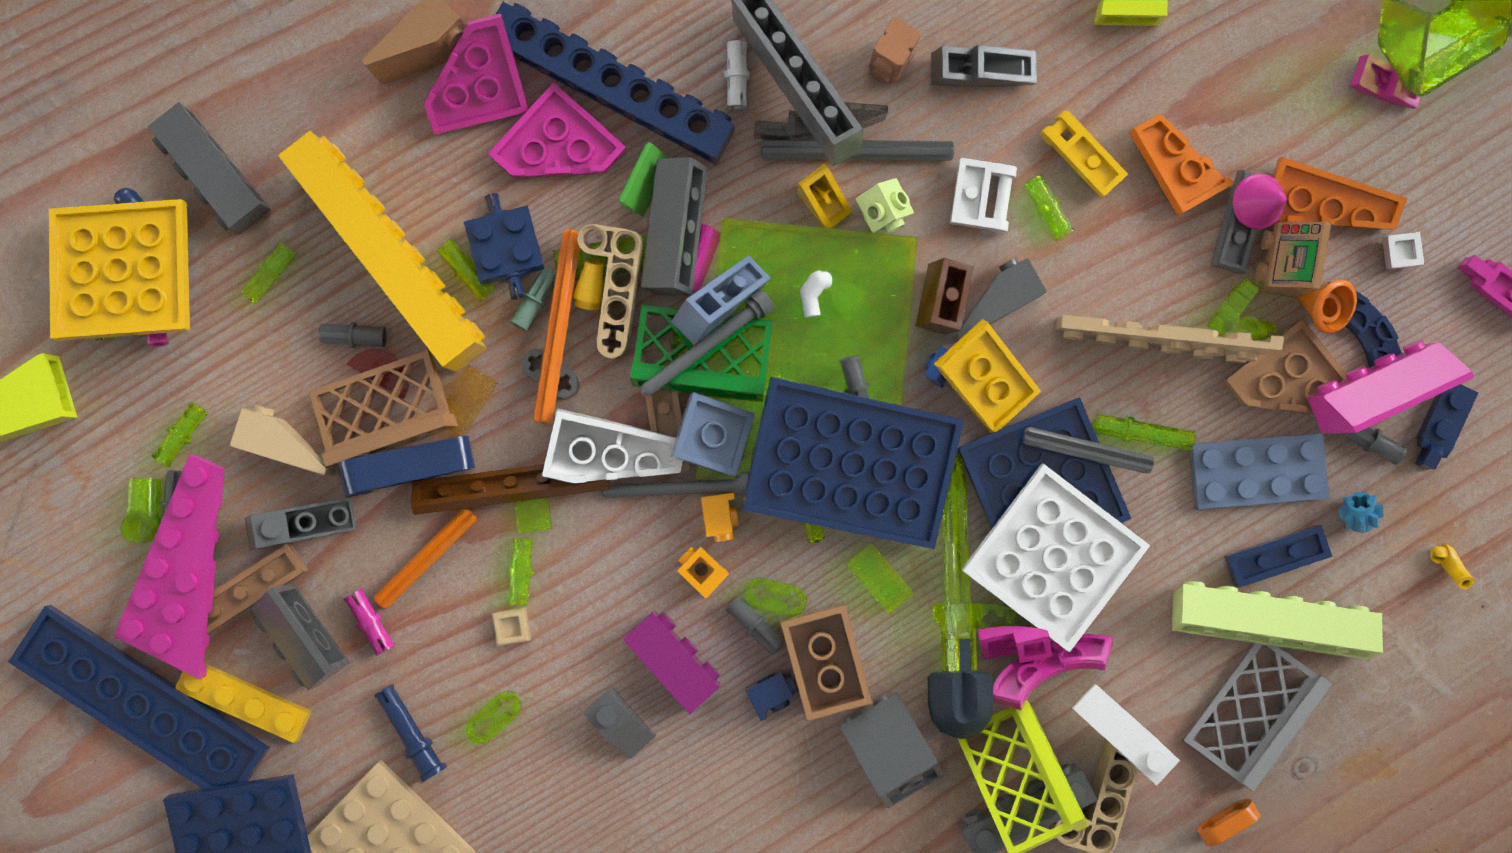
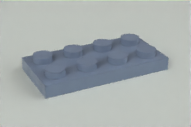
M1322 433L1189 444L1195 509L1330 499L1324 436Z

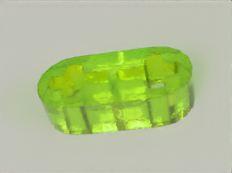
M1244 277L1232 289L1210 318L1207 327L1218 331L1219 336L1224 335L1254 298L1259 287Z
M757 577L752 579L746 587L745 595L747 601L757 608L795 616L800 614L807 605L805 592L796 585ZM759 583L765 584L766 591L775 593L774 598L765 596L761 601H756L755 594L750 593L751 588H757ZM791 591L797 592V598L801 600V604L794 605L793 609L787 608V602L777 599L778 594L789 596Z
M510 690L502 691L467 722L465 732L468 739L478 745L485 744L493 739L520 714L522 710L520 696ZM501 698L505 702L509 699L513 701L514 705L511 707L514 712L513 714L508 711L504 712L500 717L495 714L502 706ZM490 718L493 723L486 729L489 735L486 736L484 733L477 735L474 731L477 728L475 721L477 720L481 724Z

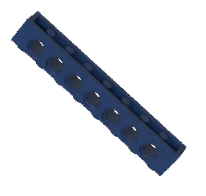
M504 1L501 3L495 15H502L515 59L717 165L735 132L734 123L731 122L732 118L717 109L714 112L702 107L703 103L692 95L686 94L683 97L673 92L674 87L661 79H657L655 82L645 77L646 73L633 64H628L627 67L616 61L617 57L605 49L600 48L599 51L588 47L589 43L584 38L574 33L568 36L560 32V27L546 18L539 21L531 16L532 13L527 8L518 3H514L513 6ZM526 30L534 32L530 40H519L522 32ZM554 45L563 47L562 52L558 56L551 57L547 55L550 47ZM587 60L592 63L591 67L585 72L575 70L576 65L580 61ZM611 75L621 78L618 85L614 87L604 85L605 79ZM644 90L648 92L649 97L646 101L638 103L632 100L633 95L637 91ZM672 105L678 109V112L674 117L666 118L661 115L662 109ZM700 120L705 122L707 127L701 133H694L689 129L692 122Z

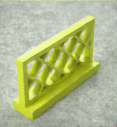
M1028 700L1025 701L1022 710L1008 707L992 715L990 722L980 732L988 736L982 753L970 749L966 738H957L1008 853H1024L1074 829L1078 832L1089 826ZM1013 716L1017 724L1013 739L997 734L1000 723ZM992 726L991 731L985 730ZM1020 735H1022L1025 743L1019 741ZM994 739L1010 744L1004 761L988 756ZM1016 746L1029 750L1031 754L1027 769L1010 763ZM974 756L980 758L978 765ZM986 760L1002 766L996 783L985 780L981 774ZM1035 764L1040 774L1033 772ZM1008 768L1025 774L1018 792L1002 786ZM1030 777L1044 781L1046 788L1041 800L1024 794ZM987 786L994 788L992 795ZM1000 791L1016 796L1010 815L999 811L995 805ZM1049 795L1051 796L1054 805L1047 803ZM1022 799L1039 805L1033 823L1016 817ZM1045 807L1058 812L1063 824L1051 830L1039 826ZM1001 817L1008 819L1006 827ZM1014 822L1031 828L1027 840L1016 846L1013 845L1009 836ZM1036 831L1043 832L1035 837Z

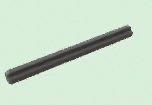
M764 139L761 141V158L829 160L816 140ZM863 140L862 151L846 160L950 161L954 157V143L952 141Z

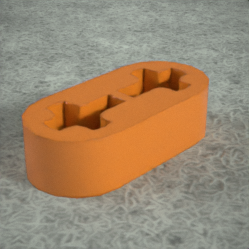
M1243 799L1202 822L1197 827V832L1206 846H1215L1257 822L1261 815L1251 799Z

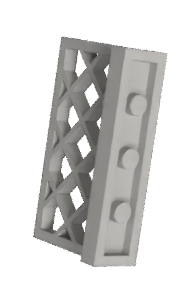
M1253 643L1182 740L1236 779L1244 787L1254 792L1333 684L1323 676L1317 675L1280 647ZM1262 645L1274 652L1275 667L1258 669L1255 655ZM1280 657L1290 665L1282 666ZM1251 662V664H1252V669H1251V670H1245V668H1246V667L1248 666V664ZM1296 668L1307 676L1298 688L1286 689L1283 670ZM1277 670L1280 690L1262 692L1259 673ZM1253 673L1257 693L1238 695L1236 681L1239 676ZM1232 688L1233 696L1225 697L1228 691ZM1295 692L1288 701L1287 693ZM1281 694L1284 708L1279 714L1266 716L1263 696ZM1258 697L1261 716L1242 718L1239 699ZM1234 700L1237 719L1218 721L1216 708L1220 702ZM1212 714L1213 722L1205 723ZM1275 719L1270 727H1268L1267 720ZM1262 721L1264 730L1262 738L1259 741L1247 742L1243 723ZM1238 723L1241 743L1223 745L1220 726ZM1214 726L1218 746L1203 747L1194 740V737L1201 728ZM1248 746H1255L1249 754ZM1242 747L1245 761L1235 771L1226 764L1224 749ZM1219 750L1220 759L1210 751Z

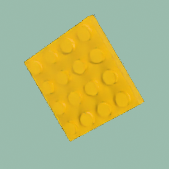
M184 200L49 209L50 338L55 341L190 331L187 203Z

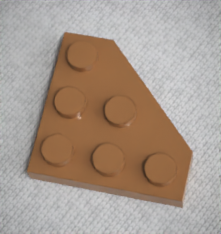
M1301 319L1279 335L1284 337L1282 351L1259 356L1257 361H1246V364L1241 365L1223 380L1224 384L1244 407L1314 415L1307 397L1317 393L1318 386L1333 380H1337V383L1347 379L1344 369L1306 322Z

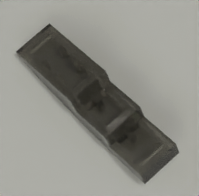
M844 102L862 128L885 121L888 113V105ZM789 110L788 123L755 121L754 141L761 142L764 139L815 140L796 111Z

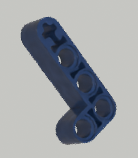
M460 436L357 457L338 463L345 498L476 468L469 436Z

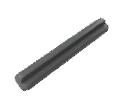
M1028 427L1023 435V444L1145 474L1151 473L1154 465V458L1149 455Z

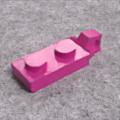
M1476 255L1465 257L1458 266V269L1472 279L1469 284L1475 288L1474 290L1512 318V270L1501 262L1495 263L1490 259L1484 262Z

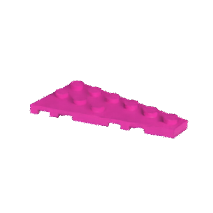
M194 454L188 456L113 637L201 679L206 677L207 665H204L205 648L209 647L210 634H207L208 614L212 613L216 561L213 560L214 545L218 543L219 537L216 523L217 512L221 508L225 468Z

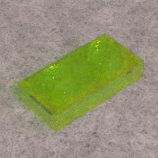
M871 542L845 563L889 615L914 594L912 589Z

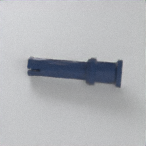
M392 684L384 688L382 692L375 694L374 697L377 698L406 747L404 751L406 759L412 760L421 775L419 778L420 782H425L447 768L446 763L440 762L431 747L433 744L431 738L423 737L396 692L394 685Z

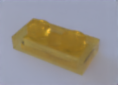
M467 365L446 399L451 414H455L458 427L449 430L458 436H465L498 382L474 367Z

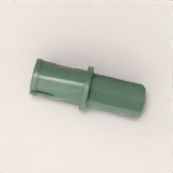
M546 268L540 270L529 290L524 292L525 296L515 313L509 319L511 324L525 332L528 331L540 308H545L546 306L544 301L554 287L556 276L554 272Z

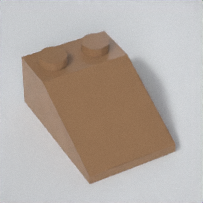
M421 0L360 61L384 84L445 63L466 26L462 19L443 0Z

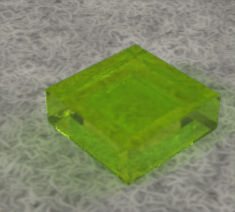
M549 497L515 502L518 533L552 529Z

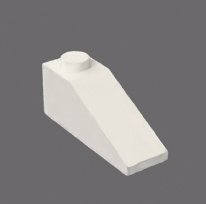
M1095 683L1072 707L1144 777L1156 786L1180 761L1155 736Z

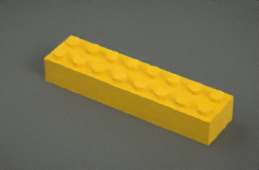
M309 131L278 155L442 367L458 372L487 349L482 342L486 338L483 332L474 322L471 323L467 318H463L462 315L466 311L455 297H451L447 292L444 293L442 291L446 285L434 271L431 272L427 266L423 267L422 264L426 261L414 245L411 246L406 240H402L406 236L404 231L394 220H391L386 214H382L386 210L383 204L364 187L366 183L354 169H351L346 162H343L346 160V157L334 143L331 144L325 136L319 138Z

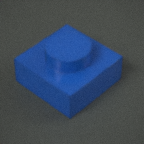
M940 346L937 353H933L929 357L925 366L927 371L925 376L931 383L943 388L947 380L935 367L934 363L948 351V349Z

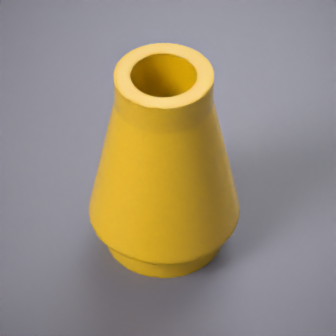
M592 259L585 260L583 270L572 295L575 298V306L586 310L600 309L604 292L603 262Z

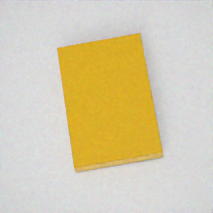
M983 319L934 363L935 367L990 434L1001 430L1041 393V390L990 324Z

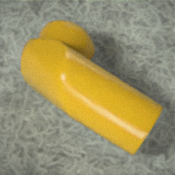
M1442 544L1431 549V560L1436 564H1441L1460 589L1465 590L1473 586L1474 578L1464 567L1453 547Z

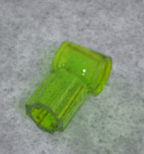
M129 479L127 516L123 519L120 527L121 534L127 541L145 544L153 543L161 523L159 518L161 479ZM144 521L146 523V532L141 536L139 526Z

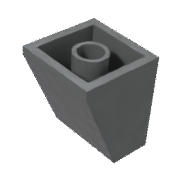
M898 693L892 696L890 694L881 696L874 701V707L865 712L857 711L852 713L844 720L845 724L840 726L876 793L887 808L892 807L944 776L937 759Z

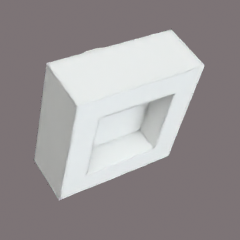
M1420 232L1390 235L1382 238L1386 270L1424 265Z

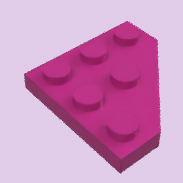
M501 14L468 21L425 98L424 106L434 135L523 114L529 109Z
M553 82L492 148L488 155L513 178L606 174L627 151V148Z

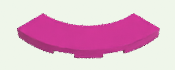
M1083 634L1070 652L1055 641L1050 642L1052 657L1019 663V659L1015 660L1003 669L993 684L994 703L1022 710L1025 701L1032 691L1046 679L1056 674L1087 668L1105 671L1113 646V637Z

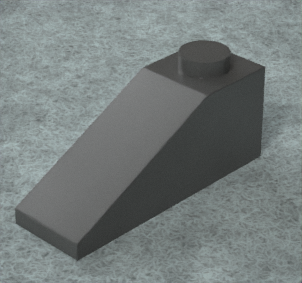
M1013 258L999 266L1001 273L993 278L964 320L961 331H957L953 336L955 343L982 319L992 324L1047 293L1028 258L1021 262H1018L1017 258Z

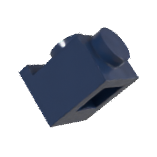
M781 669L746 687V693L760 721L767 719V710L771 709L775 713L789 706V699L799 692L791 674L784 676Z

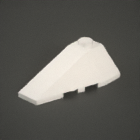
M557 409L542 476L571 483H584L587 481L680 473L683 461L670 457L676 437L585 414Z

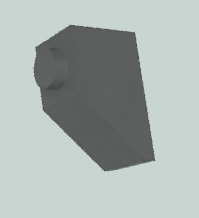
M613 686L584 713L607 741L630 758L656 736Z

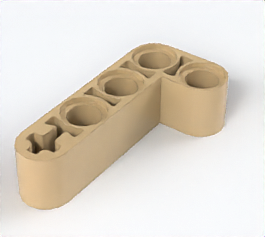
M588 224L579 231L577 238L580 248L588 254L608 257L597 335V348L603 356L616 358L625 354L630 346L644 242L637 232L629 229ZM594 230L599 231L603 238L602 244L596 249H592L587 243L589 233ZM626 235L632 236L636 245L635 249L629 254H624L619 248L620 240ZM621 268L627 269L631 275L630 283L625 287L619 286L615 281V274ZM615 301H621L626 307V314L620 320L615 319L610 313V307ZM608 323L612 325L624 324V330H616V340L621 341V346L611 351V345L606 344V339L613 337L614 328L608 329Z
M1106 740L1092 784V790L1098 801L1086 806L1083 813L1089 826L1078 832L1074 829L1057 837L1060 843L1090 853H1111L1115 849L1137 774V769L1129 761L1115 754L1118 751ZM1121 764L1123 767L1121 776L1111 779V768ZM1107 797H1113L1114 804L1112 808L1107 811H1101L1102 801ZM1062 820L1049 825V829L1051 830L1061 825ZM1103 829L1105 831L1103 840L1098 843H1092L1093 833L1096 830Z

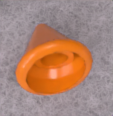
M1341 279L1321 285L1319 290L1297 297L1313 320L1315 327L1327 334L1343 329L1351 320L1357 305V294L1354 286L1349 281Z

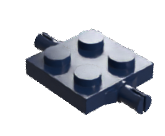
M492 193L493 205L490 194L485 196L489 214L464 222L478 280L481 286L494 282H507L511 299H518L515 287L521 299L525 294L520 279L529 273L545 269L528 205L511 210H502L499 195Z

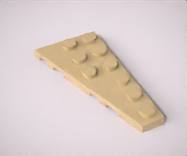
M1062 315L1056 318L1055 331L1064 333L1063 338L1083 340L1084 336L1096 337V343L1116 345V340L1129 342V348L1147 350L1149 345L1161 347L1160 352L1167 354H1181V351H1192L1193 357L1201 359L1226 356V362L1235 364L1257 361L1259 356L1282 351L1284 341L1282 336L1271 335V338L1253 341L1251 333H1225L1224 337L1218 336L1219 332L1216 330L1158 324V327H1148V330H1144L1140 322L1131 321L1116 322L1115 326H1110L1109 320L1071 315Z

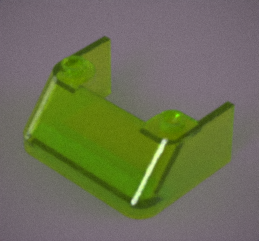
M1382 0L1380 25L1377 34L1378 46L1406 90L1419 97H1423L1497 53L1505 46L1512 33V0H1450L1448 7L1431 16V13L1403 0Z

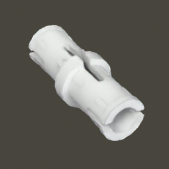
M741 40L727 42V71H724V79L727 81V109H732V106L733 110H744L747 108L746 86L747 80L750 79V71L747 70V42L743 41L741 45Z

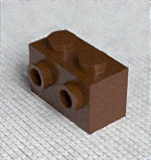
M947 258L928 263L915 327L944 335L961 331L974 266Z

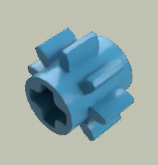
M1357 492L1343 498L1344 506L1339 507V519L1345 520L1347 530L1352 529L1356 532L1365 533L1373 528H1379V518L1384 517L1383 505H1377L1375 495L1371 496L1364 492Z

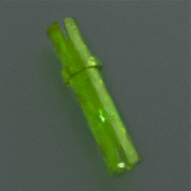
M1097 413L1095 415L1096 419L1093 421L1095 434L1119 437L1124 442L1135 440L1191 451L1193 449L1191 445L1195 444L1196 434L1193 430L1136 421L1132 416L1121 418Z

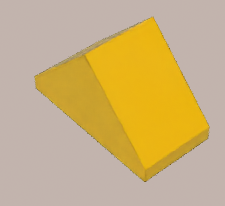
M825 163L798 183L797 194L827 232L853 212Z

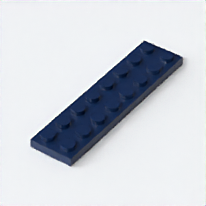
M52 605L44 606L8 661L202 789L249 781L270 749L268 745L200 701L177 690L174 684Z

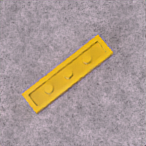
M206 663L204 665H207V671L204 678L198 679L182 671L175 688L185 695L292 743L299 741L312 712L311 710Z

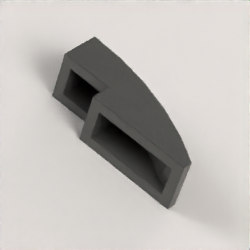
M942 45L931 53V85L1005 87L1034 85L1037 83L1036 51L977 45L972 49Z

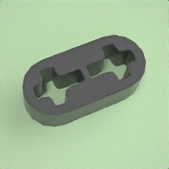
M533 349L524 355L522 367L528 376L539 383L541 370L537 369L533 373L531 371L533 364L530 361L533 357L541 358L544 351ZM563 364L561 365L560 377L566 378L569 375L571 377L569 384L572 387L569 391L562 389L559 392L557 390V397L567 399L577 393L579 380L575 373Z

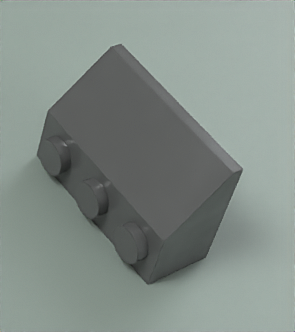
M294 583L272 587L251 608L255 614L254 621L258 628L264 633L269 634L274 641L273 648L277 655L283 660L286 659L293 668L292 675L300 686H305L307 690L319 686L350 663Z

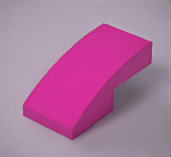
M1367 54L1360 56L1350 87L1377 99L1402 107L1416 109L1418 108L1427 77L1404 65L1393 67Z
M1000 626L978 630L984 660L1015 653L1018 655L1019 663L1052 657L1050 637L1047 630L1025 626Z

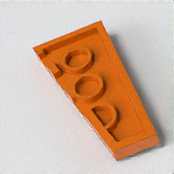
M1285 157L1278 158L1272 177L1279 182L1287 197L1283 213L1276 222L1331 223V226L1396 230L1408 199Z

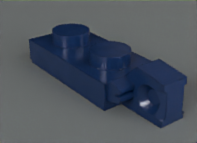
M1460 384L1434 397L1416 437L1419 439L1417 446L1422 448L1415 462L1416 465L1426 470H1435L1441 458L1448 457L1455 446L1479 392Z

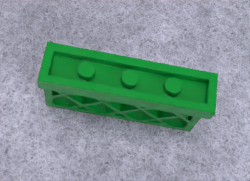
M649 305L641 306L635 355L630 374L632 386L641 387L645 382L667 367L663 364L667 361L671 364L674 361L672 358L686 347L688 350L692 348V342L683 336L669 318H674L679 309ZM648 315L662 316L668 323V326L656 335H653L646 326ZM730 316V317H729L726 321H724L722 324H724L725 322H727V321H728L729 319H731L733 316ZM751 319L742 328L661 387L660 390L684 393L694 392L700 395L763 402L773 321ZM751 327L765 329L764 340L753 348L742 335ZM673 330L683 343L668 354L658 340ZM646 333L650 339L644 343ZM738 338L748 352L734 362L724 350V347ZM653 343L664 356L655 364L641 363L642 352ZM761 348H763L762 359L756 353ZM720 352L730 365L721 372H713L705 362ZM753 356L760 365L759 377L744 375L738 366ZM701 365L704 370H697L696 368ZM734 369L737 374H729V372Z

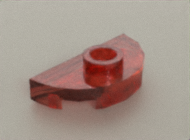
M369 349L356 354L347 365L363 373L400 359L394 354L381 349ZM404 367L397 370L402 372ZM388 372L384 374L379 385L393 392L399 376ZM407 380L398 396L402 399H405L409 389Z

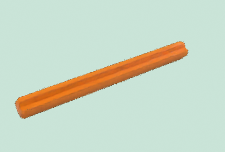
M565 229L562 232L534 409V421L543 424H551L553 422L580 246L577 237L579 231L573 229Z

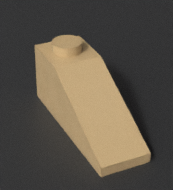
M256 404L254 410L241 408L230 442L231 447L318 474L334 476L336 469L334 467H325L322 455L284 419L273 416L275 410Z

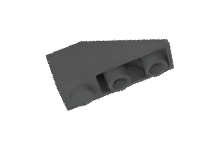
M351 497L254 514L244 518L250 551L357 530Z

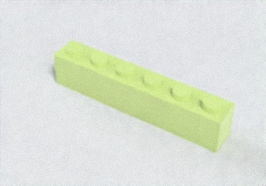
M1196 581L1186 582L1173 592L1172 631L1365 660L1383 653L1382 613L1369 612V608L1364 606L1342 608L1336 607V603L1330 601L1308 603L1303 602V598L1297 596L1275 598L1271 597L1270 593L1263 591H1254L1250 594L1241 593L1235 587L1208 588L1205 587L1204 583Z

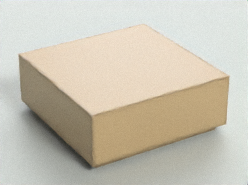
M526 607L492 613L497 646L531 640Z

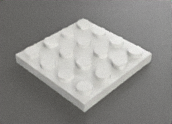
M1041 464L961 570L1035 627L1047 630L1052 640L1070 652L1150 545L1046 465Z

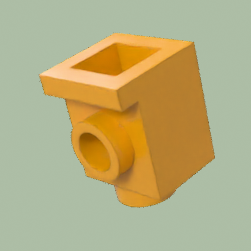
M734 493L701 497L706 537L714 536V542L734 539L733 526L739 525L736 506L729 505V500L735 499Z
M702 546L697 551L690 547L678 560L682 566L677 572L704 598H707L729 575V572ZM698 563L707 565L708 572L705 575L696 573L695 567Z

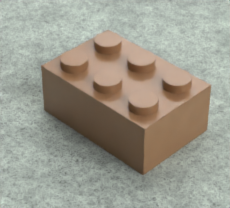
M844 602L780 619L807 721L872 704Z

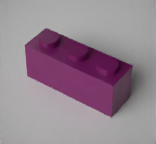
M654 610L626 635L623 641L683 708L691 714L720 688V682L717 680L720 674L710 662L707 661L703 664L695 655L698 649L686 636L681 640L673 631L676 625L665 612L659 615Z

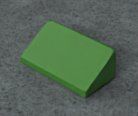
M649 142L645 144L619 197V202L623 208L640 216L645 215L653 198L657 159L669 158Z

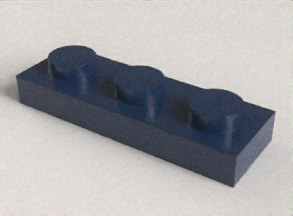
M1314 525L1224 556L1234 587L1237 588L1333 557L1322 525Z

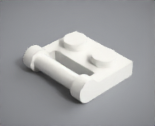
M960 158L949 224L984 229L995 233H1007L1009 222L1006 221L1009 197L1012 179L1016 178L1017 167ZM991 175L999 177L994 216L993 218L985 217L990 179Z

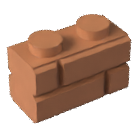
M892 18L884 34L881 35L874 46L869 64L870 71H872L871 75L884 84L888 82L897 83L905 67H907L915 54L921 37L920 31L899 18Z

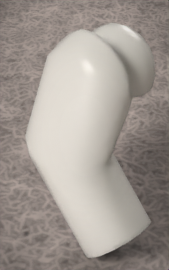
M817 270L811 273L800 289L804 318H813L821 315L817 297L824 289L830 288L833 282L832 276L827 271Z

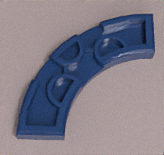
M1356 291L1357 305L1355 312L1345 327L1351 331L1361 344L1368 366L1371 368L1376 365L1374 362L1376 359L1392 353L1397 356L1402 352L1397 341L1399 337L1387 317L1383 316L1369 302L1370 300Z

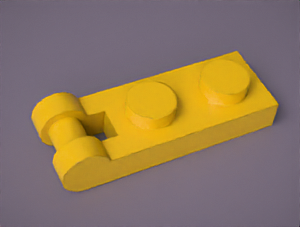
M1063 110L1056 117L1057 121L1052 126L1047 125L1040 131V135L1102 199L1128 173L1069 111ZM1065 130L1073 135L1067 142L1061 136Z

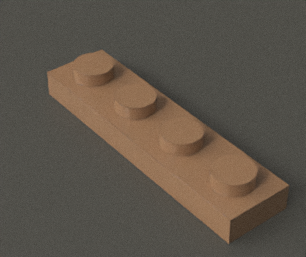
M670 341L659 342L668 354L672 351ZM653 343L642 352L641 363L655 364L664 356ZM667 361L663 365L668 366L670 363ZM659 389L651 396H645L651 431L677 437L683 418L679 393ZM683 461L680 472L691 471L690 463Z
M287 543L214 590L212 613L208 614L207 634L212 633L254 606L272 587L286 585L309 571L292 543Z

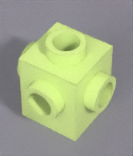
M897 178L878 183L855 198L863 213L864 220L869 225L872 233L885 229L888 234L905 226L903 220L914 213L909 203V198L902 190Z

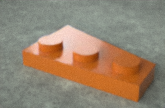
M1161 114L1129 131L1177 216L1234 184V181L1228 176L1223 177L1212 167L1214 163L1206 155L1203 157L1199 155L1189 145V140Z

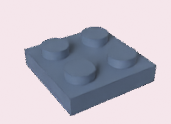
M694 392L690 393L670 457L736 477L755 413Z

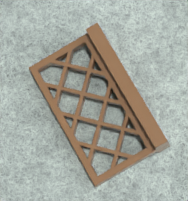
M430 350L422 351L309 391L326 453L322 454L325 467H338V463L341 461L382 453L458 427L455 414H451L435 361ZM424 360L427 373L421 383L408 375L414 363ZM404 367L402 372L397 370ZM388 372L399 376L392 393L379 387L384 374ZM374 378L373 382L368 381V379ZM406 380L419 387L412 404L398 397ZM360 382L370 387L362 403L349 397L354 385ZM345 388L344 391H343V393H341L340 391H338V390H340V389ZM376 391L389 397L382 414L369 408ZM425 391L435 396L438 409L426 412L418 408ZM332 393L340 397L333 413L324 409L321 396ZM346 402L360 408L352 424L339 418ZM395 402L409 408L404 420L399 423L388 418ZM366 412L379 418L373 432L370 433L358 428ZM415 412L421 414L419 416L413 417ZM336 422L349 429L344 441L338 444L334 443L332 437V430ZM385 422L390 424V426L383 428ZM355 433H358L359 435H361V436H358V437L353 438L354 435H355Z

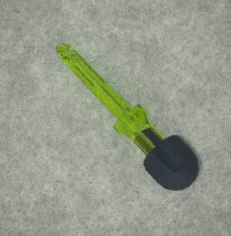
M956 455L943 510L945 604H933V618L941 628L942 672H932L927 677L928 706L931 720L940 732L954 738L965 739L973 737L984 730L992 718L994 701L993 678L989 673L977 671L976 627L983 618V603L970 604V576L961 570L969 560L966 473H963L961 470V465H964V462L960 455Z

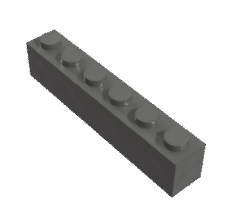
M731 0L733 21L832 165L834 166L862 151L863 128L773 0Z

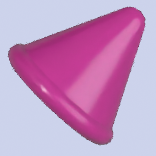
M1253 174L1246 177L1237 186L1233 195V210L1237 219L1244 226L1251 229H1264L1273 225L1280 218L1287 197L1276 179L1266 174Z

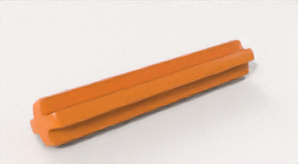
M468 508L462 509L374 596L375 602L383 609L389 608L477 521L476 515Z

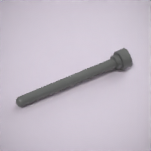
M758 289L749 296L743 310L641 386V393L644 396H651L751 319L768 316L775 310L770 297L763 290Z
M749 471L741 472V475H736L734 479L611 485V489L602 490L601 494L605 498L735 492L736 495H742L743 498Z

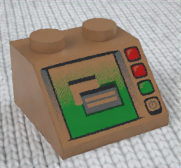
M1278 222L1268 227L1261 238L1260 246L1264 250L1262 262L1258 264L1255 272V280L1258 281L1257 291L1297 298L1319 290L1331 223Z

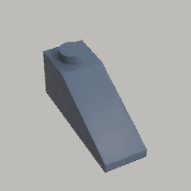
M748 255L687 298L672 322L695 345L716 330L748 301L749 296L764 287L771 277Z

